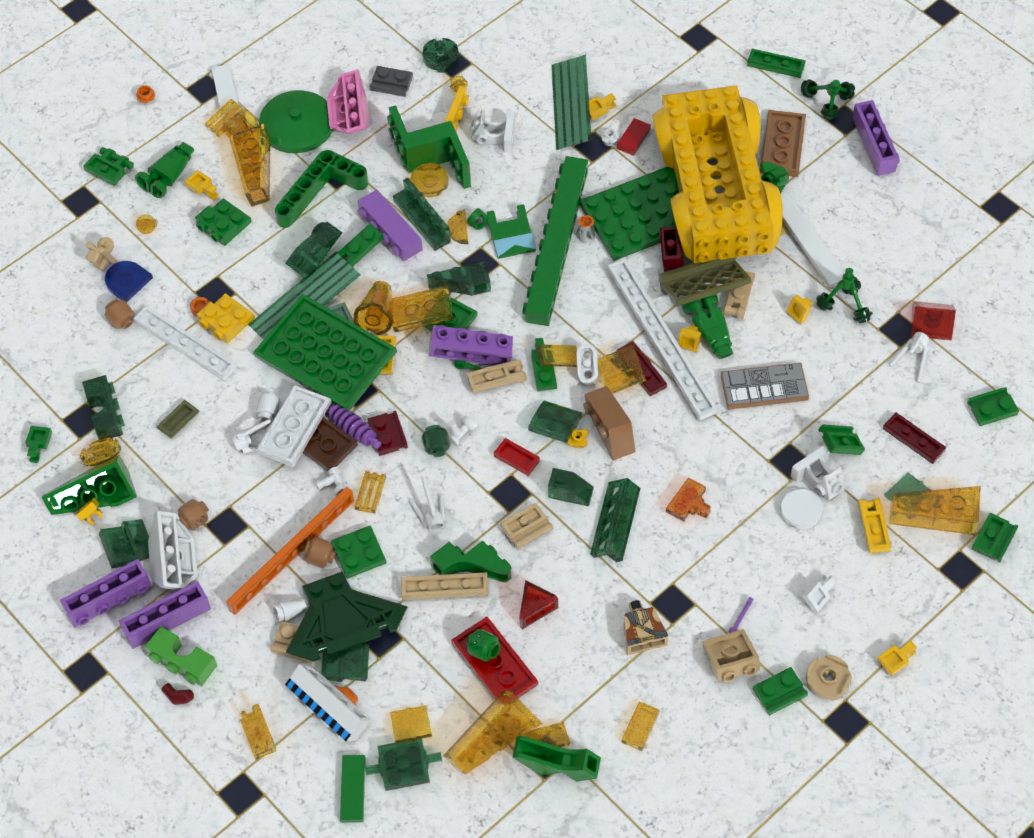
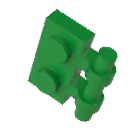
M102 147L99 151L102 156L95 153L83 165L86 172L115 186L126 174L124 168L132 169L134 163L129 161L128 157L120 156L114 150Z

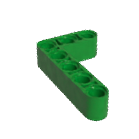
M331 150L321 151L276 205L275 215L277 224L282 228H288L293 225L330 178L356 190L367 188V169L363 165Z

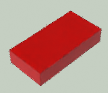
M634 118L617 143V149L634 156L651 130V125Z
M507 438L494 451L495 458L527 476L531 474L540 462L539 456Z

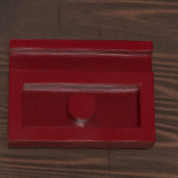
M396 410L390 414L385 413L367 418L370 428L377 435L376 439L381 442V446L377 449L379 456L399 451L400 448H408Z

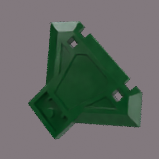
M343 572L303 585V593L310 606L286 653L314 662L320 659L319 653L326 651L330 656L381 637L380 631L386 628L390 633L397 631L408 606L352 590Z

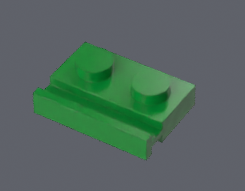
M1007 387L968 398L967 401L979 426L1016 416L1019 412L1013 398L1007 392Z
M822 424L818 429L819 432L823 433L822 438L830 453L861 455L865 451L858 435L853 433L854 428L852 426Z
M989 513L971 549L989 558H995L1000 563L1018 529V525L1014 526L1009 523L1010 521Z
M792 667L754 685L752 689L763 707L768 711L769 716L808 696L807 690L804 689L802 682Z

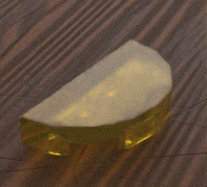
M465 210L457 211L456 215L448 220V233L455 242L468 244Z

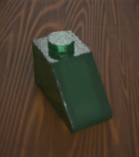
M557 468L552 469L548 484V498L584 506L590 505L594 486L574 472Z

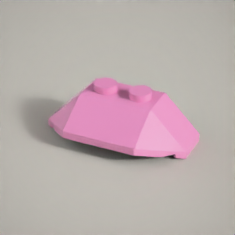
M358 69L340 74L337 83L333 86L327 97L329 127L332 130L351 134L365 130L370 126L367 96Z

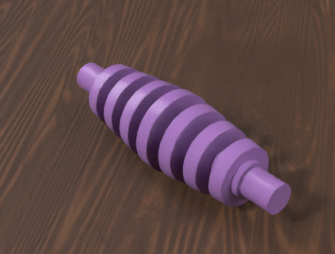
M330 404L327 409L329 412L328 416L341 430L365 446L371 445L375 449L381 446V442L376 439V433L360 416L352 411H347L345 408H341L338 404Z

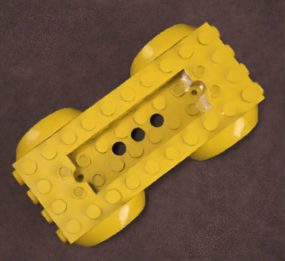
M737 85L662 95V108L657 110L652 117L664 163L675 171L679 193L671 198V206L685 256L692 260L693 263L715 259L725 260L772 253V250L778 244L781 233L782 199L779 188L770 182L762 181L755 154L758 152L761 125L757 104L749 98L740 97ZM709 159H716L718 163L710 165L707 161ZM713 176H718V177H720V178H719V179H713L712 177H713ZM716 187H723L725 191L718 194L714 189Z

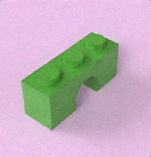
M160 626L145 646L148 658L156 664H159V662L164 664L173 674L178 672L183 675V678L190 684L194 685L197 683L203 686L217 667L214 656L197 646L187 656L176 655L182 646L179 636Z

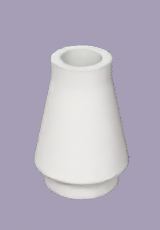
M304 599L281 601L273 606V610L278 622H286L307 611V605Z

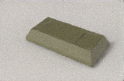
M184 400L156 428L172 439L200 411Z

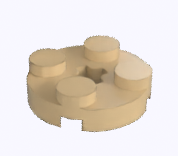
M825 655V657L814 659L807 669V687L818 697L830 700L839 699L850 687L852 676L848 665L844 660L833 655ZM829 673L833 674V675H832V678H833L834 680H833V681H826V680H825V677H823V674H824V675H828Z

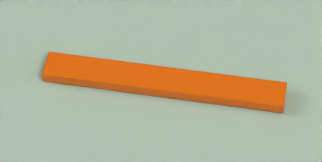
M346 487L226 601L228 609L232 614H237L305 549L308 540L312 541L314 537L319 536L354 502L352 490Z

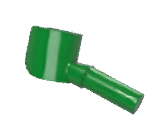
M455 360L454 363L457 369L469 368L474 371L482 369L462 360Z

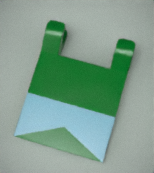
M524 204L517 205L518 219L499 223L496 221L495 212L493 210L487 211L488 225L498 259L536 251Z

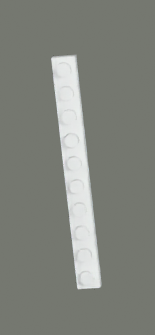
M626 258L609 264V273L699 421L717 414V406Z

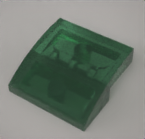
M544 400L534 414L528 430L567 443L573 429H576L580 421L582 412Z
M142 519L123 521L120 527L100 529L99 537L111 568L125 566L136 559L143 561L149 558V535Z
M369 641L330 656L326 651L322 652L321 674L329 681L342 682L344 679L366 682L368 678Z

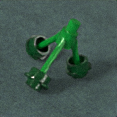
M810 79L804 80L801 84V93L807 98L816 95L818 90H827L830 96V103L824 104L820 112L827 120H833L834 117L839 116L838 106L834 104L837 94L842 100L851 99L855 95V86L849 82L840 84L839 80H834L830 84L818 86L815 81Z
M852 268L845 269L842 280H840L830 294L823 292L816 297V304L821 310H832V306L835 304L832 297L842 288L845 294L854 296L858 307L853 312L855 316L853 319L855 321L865 323L870 320V316L873 314L869 307L862 308L857 294L861 288V282L853 275Z

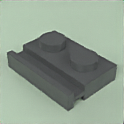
M377 66L372 83L370 84V91L406 97L413 79V72Z

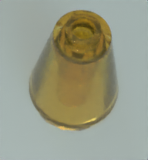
M376 281L373 283L354 311L353 319L356 325L366 331L374 332V335L385 334L391 329L393 324L392 288L387 282Z

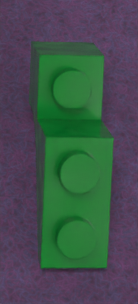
M483 540L466 554L458 546L454 547L449 541L430 556L431 567L439 575L456 574L459 572H487L488 578L503 583L511 579V565L507 560H502L492 545H487Z
M526 736L516 737L512 757L541 776L563 773L576 782L597 779L601 757L587 748L565 749Z

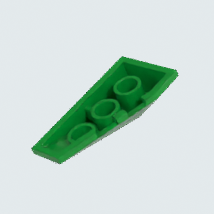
M117 455L41 497L50 514L55 515L77 512L92 498H95L100 503L98 508L116 507L136 498L137 495L129 471L120 455Z

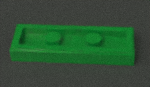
M752 49L747 66L801 78L806 60Z
M342 755L341 823L364 822L365 755Z

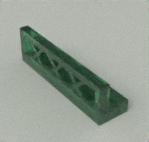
M408 177L404 179V190L393 195V201L434 251L451 243L448 225Z
M628 478L608 482L590 555L594 558L607 555L615 562L623 561L641 489ZM619 487L618 491L613 495L614 489ZM614 505V509L609 513V509ZM610 522L609 527L604 531L605 526ZM605 541L604 548L599 549L600 545Z

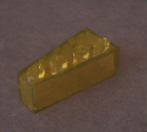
M265 124L229 136L243 189L251 207L270 201L271 137Z
M981 486L894 493L890 505L889 524L975 535L979 524Z
M503 690L443 756L457 771L466 775L486 762L498 751L501 752L507 748V745L515 741L517 736H525L528 731L534 727L537 728L543 723L513 692Z

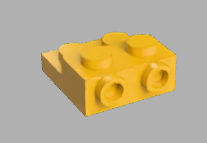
M226 293L214 304L210 301L197 313L200 327L204 330L208 329L216 339H222L227 344L255 319L254 313Z

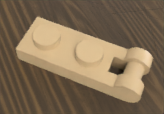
M745 271L751 277V283L730 290L724 309V316L733 315L737 316L738 319L744 318L755 273Z
M513 360L467 373L472 393L515 382L522 383L527 380L526 373L522 371L523 365L521 360Z

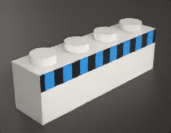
M299 664L285 683V686L290 689V694L303 701L305 708L317 714L321 718V723L332 728L336 732V737L343 742L357 741L371 721L365 713L311 664Z

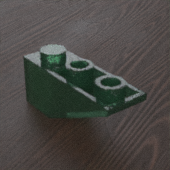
M484 261L427 274L429 289L471 296L491 291L490 278Z

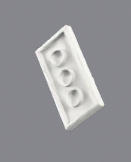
M294 385L256 449L257 454L294 468L329 408L331 399Z

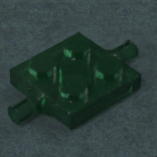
M422 737L377 746L379 753L378 764L365 766L366 776L380 773L385 791L430 783L428 774L429 763L442 761L441 752L427 754L423 747Z

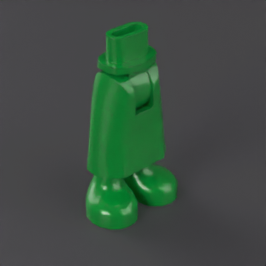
M182 142L179 146L176 145L148 168L149 175L145 172H138L135 175V181L145 192L150 190L154 197H164L167 193L166 187L172 186L183 172L188 161L191 159L194 148L185 142Z
M717 294L683 304L682 310L685 314L695 315L692 317V322L695 327H698V332H701V336L712 349V352L716 353L719 359L733 355L731 349L732 342L730 341L725 317L721 308L715 306L718 303ZM703 308L707 309L708 314L704 312Z

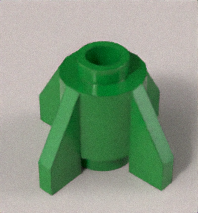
M768 161L761 163V171L764 173L761 180L776 185L781 194L789 181L787 170Z

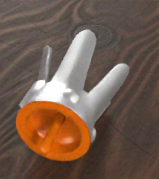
M589 215L581 216L578 220L579 227L575 235L577 236L581 229L582 243L586 240L587 231H589L591 239L595 240L593 218Z

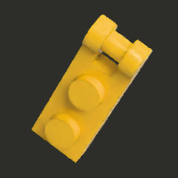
M873 498L870 501L865 499L858 500V510L861 515L869 554L889 552L891 544L880 498Z

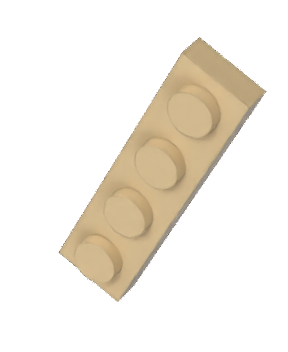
M487 572L401 577L402 600L488 596Z

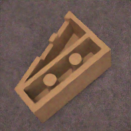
M608 386L585 393L586 402L583 403L587 415L590 414L592 422L597 428L612 460L635 453L631 420Z

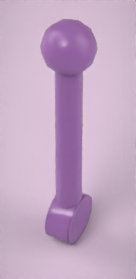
M748 598L734 626L729 629V633L737 631L740 622L754 600L753 598Z

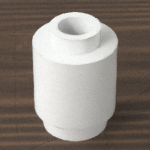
M265 392L260 395L256 410L259 422L262 423L268 419L271 420L269 424L273 422L277 415L280 401L276 394Z

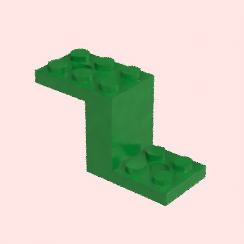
M396 105L389 107L387 120L390 128H388L391 139H395L394 146L396 152H400L401 164L403 167L406 166L408 173L450 162L451 167L456 169L455 176L457 182H461L464 189L471 187L470 163L452 121L407 133Z

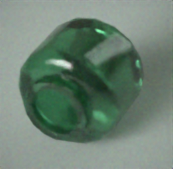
M440 425L427 427L421 436L425 452L434 457L445 455L451 446L447 430Z

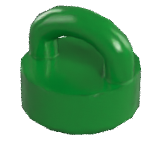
M480 208L475 209L467 219V224L476 230L483 229L488 222L487 215ZM482 217V223L480 225H477L476 223Z

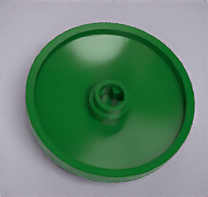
M295 90L277 95L264 106L259 117V127L263 139L274 149L285 153H304L316 149L325 143L333 132L329 127L327 101L320 95L309 91Z

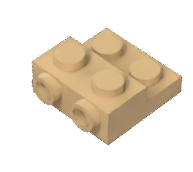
M744 629L702 641L703 648L711 663V669L718 682L725 681L729 683L734 681L736 677L742 675L753 676L760 670L759 656Z

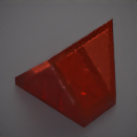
M525 580L519 616L522 630L558 609V597L555 594Z

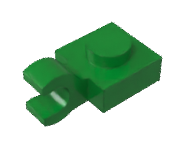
M30 427L25 441L26 446L30 447L27 452V456H30V462H39L40 450L47 449L52 435L51 428Z

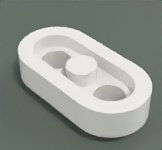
M583 344L577 350L578 378L585 385H592L598 379L597 351L591 344ZM585 353L591 354V357L588 359L583 356ZM587 372L592 374L590 378H586L584 375Z

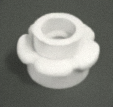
M612 128L603 130L601 132L602 142L607 146L615 145L619 138V133L615 132Z

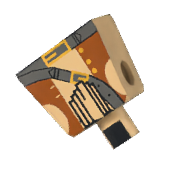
M639 600L630 602L628 604L630 612L625 613L623 618L627 655L668 646V633L653 607L643 609Z

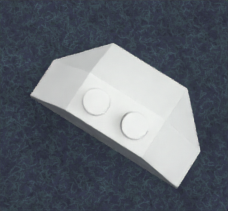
M156 511L148 539L151 579L161 588L181 590L198 576L194 538L179 520L180 518L176 513Z

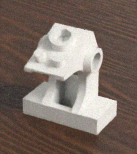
M484 109L480 113H476L475 117L477 119L476 121L473 120L470 126V131H472L471 139L480 144L504 145V152L512 153L515 111H507V118L502 122H491L490 118L485 116ZM488 132H497L499 134H491Z
M824 444L792 466L791 478L797 482L804 477L814 487L817 495L820 497L824 496L830 500L845 490V478L842 474L841 466L832 471L825 462L828 461L830 451ZM822 474L824 475L823 481L819 480L817 477H819Z

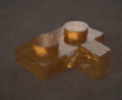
M687 478L666 507V513L683 522L689 514H697L707 518L711 513V506L704 503L702 498L706 491V486L691 478Z

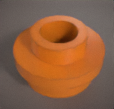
M147 85L139 87L136 93L137 100L142 103L151 102L155 98L154 90Z

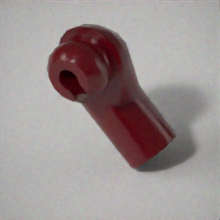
M170 683L165 684L161 688V691L174 705L187 704L194 699V693L190 689L175 690Z

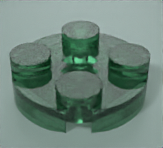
M442 38V40L438 41L432 39L423 47V62L429 68L437 70L439 73H444L458 62V46L448 38Z

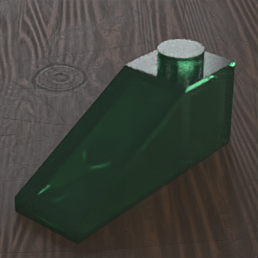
M327 221L296 247L285 264L308 279L343 232Z

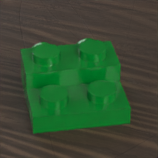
M224 198L214 207L208 205L195 217L197 228L203 233L206 232L215 242H220L224 246L252 222L251 217Z

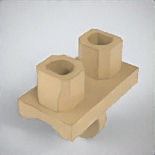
M109 237L101 238L97 243V247L88 241L86 247L90 251L85 258L87 261L93 263L95 268L104 272L109 263L115 265L117 260L110 254L114 249L112 239Z

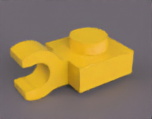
M611 93L602 99L596 96L585 102L588 117L593 121L608 113V109L616 107L614 102L616 100L615 96Z
M198 170L184 182L187 188L198 195L204 192L211 200H215L219 196L215 192L217 188L212 185L211 178Z
M912 641L908 642L901 649L894 645L879 655L877 661L890 676H893L909 665L907 658L916 653L917 647Z

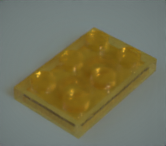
M449 285L391 298L392 328L394 332L452 319L451 290Z

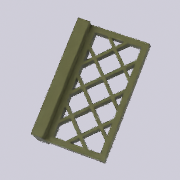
M735 258L692 263L658 274L661 292L668 294L676 306L751 283V277L736 262Z

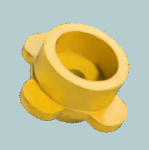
M569 429L570 437L567 440V444L574 448L586 447L588 444L586 441L589 435L588 430Z

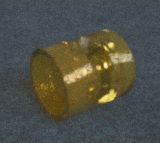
M242 109L235 114V119L230 118L223 124L224 132L236 144L240 143L247 137V134H252L259 127L255 117L246 109Z

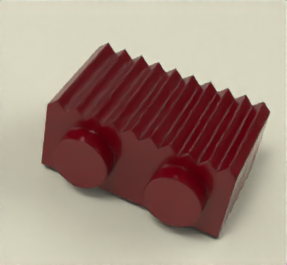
M661 227L660 240L664 272L683 267L681 241L677 227Z

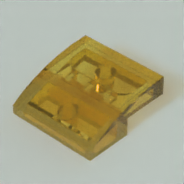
M634 345L598 358V368L603 384L608 386L612 394L646 381Z

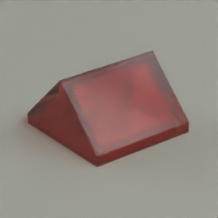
M913 301L911 336L913 337L916 332H922L932 339L952 340L956 313L954 306Z

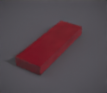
M634 341L617 349L616 354L650 397L667 388L666 381Z
M897 412L883 425V430L932 464L946 450V446Z

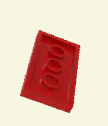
M485 617L451 639L453 646L502 709L538 685L536 677L488 617ZM479 629L494 634L498 637L500 643V651L497 657L487 662L471 656L467 650L466 641L468 636Z

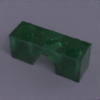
M106 375L83 381L82 384L90 409L104 407L100 412L91 414L99 442L123 435L122 427L125 426L122 414L118 415L117 410H120L118 399H113L112 394L116 393L113 382H108Z

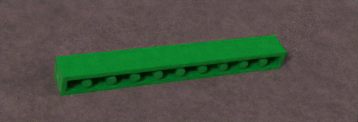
M565 156L564 163L560 164L559 174L561 176L556 179L555 189L557 191L552 194L551 204L553 206L548 209L547 214L549 222L544 225L543 235L545 237L540 240L539 251L541 253L536 255L535 266L537 268L536 271H532V287L528 286L527 290L528 303L524 302L522 314H525L526 323L549 326L588 174V159Z

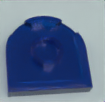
M132 261L117 262L105 274L107 289L126 303L153 279L150 272Z

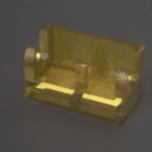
M259 704L252 706L253 711L246 714L245 711H242V719L240 720L255 760L276 752L274 741Z

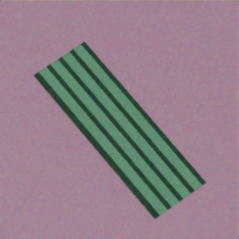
M586 55L552 64L556 150L592 140Z
M335 252L248 325L264 340L301 294L325 306L361 274Z

